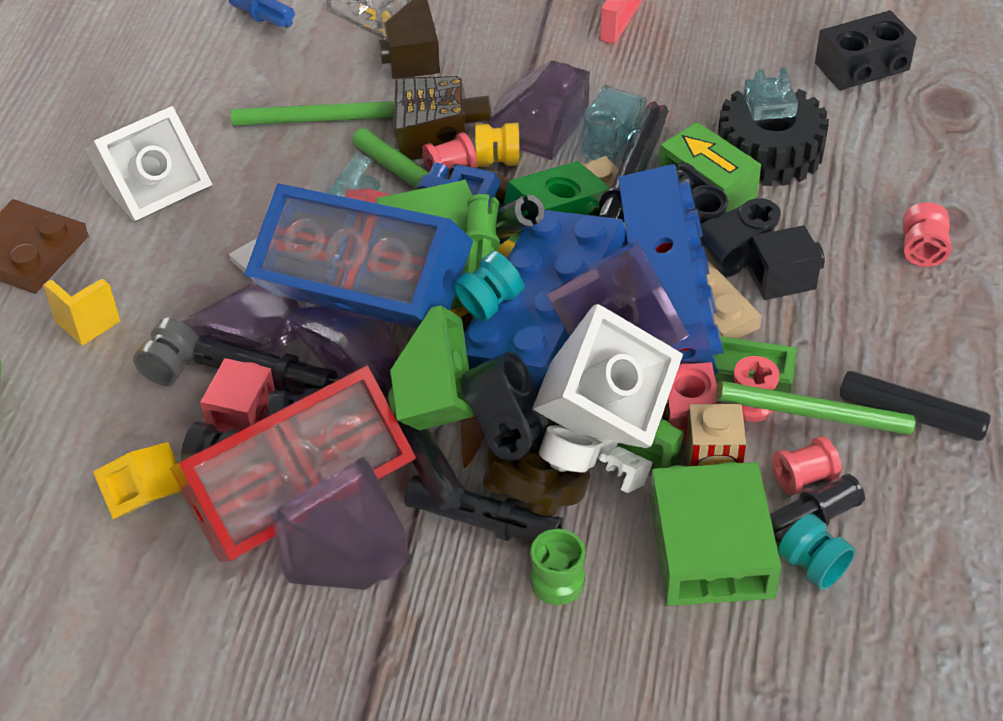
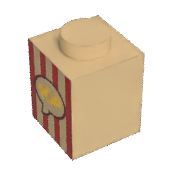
M689 404L685 441L687 466L718 465L725 462L744 463L746 437L742 404Z

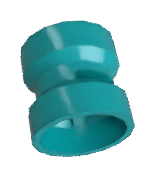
M497 251L490 252L479 261V269L474 273L466 272L452 283L453 290L462 305L473 317L484 323L498 312V305L503 300L511 301L525 290L524 282L517 269L505 256Z
M808 514L799 519L788 530L779 545L778 554L791 566H801L806 571L807 579L819 590H825L836 583L847 571L855 558L856 549L843 537L834 538L827 531L826 524L814 514Z

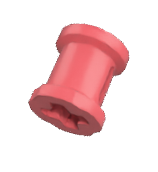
M464 132L457 134L455 140L437 146L428 143L422 147V156L428 172L434 162L444 164L449 170L453 164L477 168L475 149L469 136Z
M749 356L737 362L734 368V381L736 384L774 390L779 382V369L775 363L767 358ZM751 370H754L753 379L749 378V372ZM742 405L743 420L747 422L766 420L769 414L773 412L771 410L756 409Z
M825 436L813 438L809 446L792 452L786 449L774 452L772 456V468L776 481L784 493L789 496L799 494L803 486L823 479L827 482L837 480L842 470L839 454L831 441Z

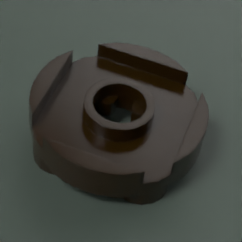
M510 437L501 438V440L505 441ZM540 446L530 448L527 454L513 461L501 459L489 447L483 477V485L488 490L495 493L508 494L525 501L531 511L544 516H554L558 513L559 506H571L583 500L591 477L590 471L584 474L583 472L570 470L563 472L552 468L550 463L539 455Z

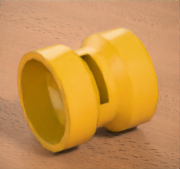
M505 123L501 128H492L489 124H475L477 167H490L494 162H503L506 166H520L518 123ZM493 142H497L498 148H493Z

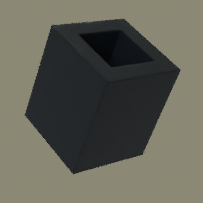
M805 225L752 236L747 269L764 300L817 289L820 269L824 268L825 257L820 243L813 241Z

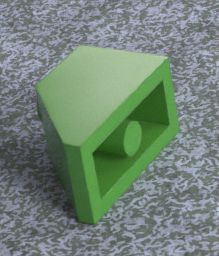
M441 305L430 308L390 370L393 387L389 390L391 410L396 416L397 421L418 430L475 416L473 409L465 400L461 388L462 375L469 370L462 318Z

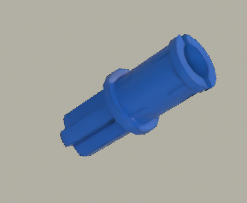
M229 0L232 6L250 13L252 19L256 21L266 20L278 27L289 28L293 24L292 19L295 16V11L293 8L277 0Z

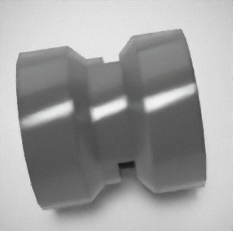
M161 319L151 332V341L144 342L133 356V362L137 370L150 381L164 386L173 385L183 371V362L190 361L195 355L194 347L198 336L188 325L177 319Z

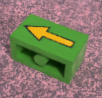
M694 123L660 144L658 167L671 164L677 166L682 162L689 163L699 174L727 194V212L741 206L748 200L757 198L761 164L700 123Z

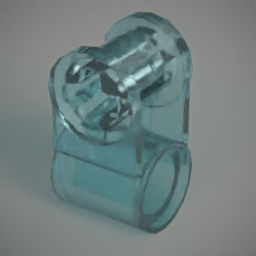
M604 85L596 99L584 113V121L588 126V132L582 144L583 153L593 160L603 156L611 160L618 156L631 135L637 130L646 109V97Z

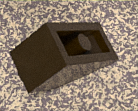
M411 0L384 22L386 39L379 40L382 64H389L392 79L440 73L438 38L428 0Z

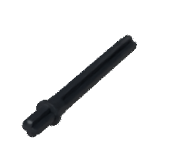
M656 101L647 104L616 178L610 189L606 190L600 198L599 207L601 212L599 217L622 219L623 223L625 222L618 177L646 170L669 112L665 104L659 106Z

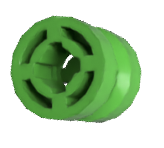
M563 529L547 530L538 535L533 541L530 551L533 592L540 600L548 604H569L576 600L584 589V566L586 561L584 542L578 535Z

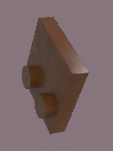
M12 199L0 211V282L36 294L43 287V284L55 274L89 237L85 223Z

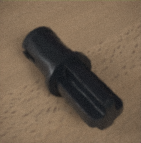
M845 474L840 479L816 491L806 489L801 492L799 500L770 514L775 541L780 544L788 530L805 515L814 514L826 526H829L830 519L853 507L862 505V502L865 501V493L860 482L853 475Z

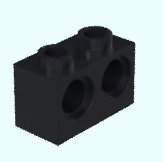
M891 10L821 29L815 64L840 91L909 71L917 37Z

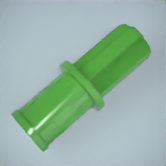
M487 194L473 195L468 199L466 234L473 240L464 266L463 274L466 272L474 273L479 269V261L490 252L497 251L500 247V239L496 235L499 201L495 197L491 198L490 207H488L489 195Z

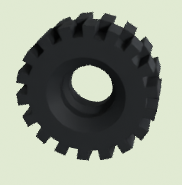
M772 83L762 84V89L756 90L754 85L745 87L744 95L736 91L731 94V101L726 99L722 104L718 135L761 164L759 179L763 180V186H772L773 180H780L781 186L791 185L793 177L798 182L807 179L808 172L814 174L818 170V165L822 163L829 127V119H826L827 111L825 107L819 108L820 101L815 97L807 100V92L801 89L793 93L789 91L790 86L781 84L780 89H772Z

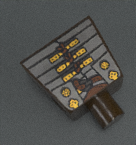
M458 76L395 78L394 133L399 152L412 161L423 158V145L431 143L433 146L450 142L455 140L456 135L462 132L469 136L468 124L492 121L489 95L466 98L462 79Z

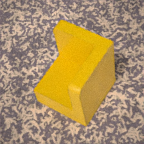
M100 279L94 284L87 286L73 296H70L53 280L43 284L55 322L82 346L121 321L111 286L104 279Z
M169 442L129 452L92 471L112 519L125 516L156 500L182 492L170 470V467L178 463Z

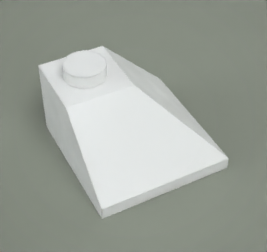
M173 106L96 139L86 148V152L105 189L133 222L213 185Z
M596 304L592 306L551 361L533 410L576 434L642 448L651 447L683 354L603 306Z

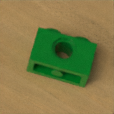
M575 161L508 181L504 205L530 194L541 200L544 210L599 217L601 212L599 207L600 198L610 187L579 161ZM528 211L522 212V216L528 215Z

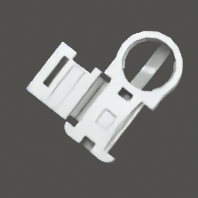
M560 424L547 427L539 449V455L549 462L552 468L563 472L566 470L586 472L589 468L595 466L597 458L604 463L608 462L606 471H614L619 468L617 476L620 477L626 474L621 490L626 493L645 485L653 463L624 448L617 447L618 442L576 434Z

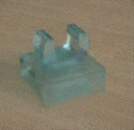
M785 67L780 68L778 77L766 78L763 69L757 70L754 79L745 80L743 94L754 121L796 116L798 101L791 87V79Z
M357 150L328 191V194L345 197L346 190L372 189L378 191L381 187L380 182L370 175H363L372 160Z

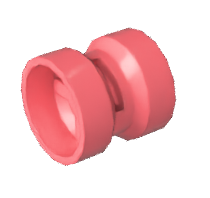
M929 202L919 203L910 207L904 213L902 220L906 259L910 263L921 267L936 266L945 262L952 250L948 211L941 205Z

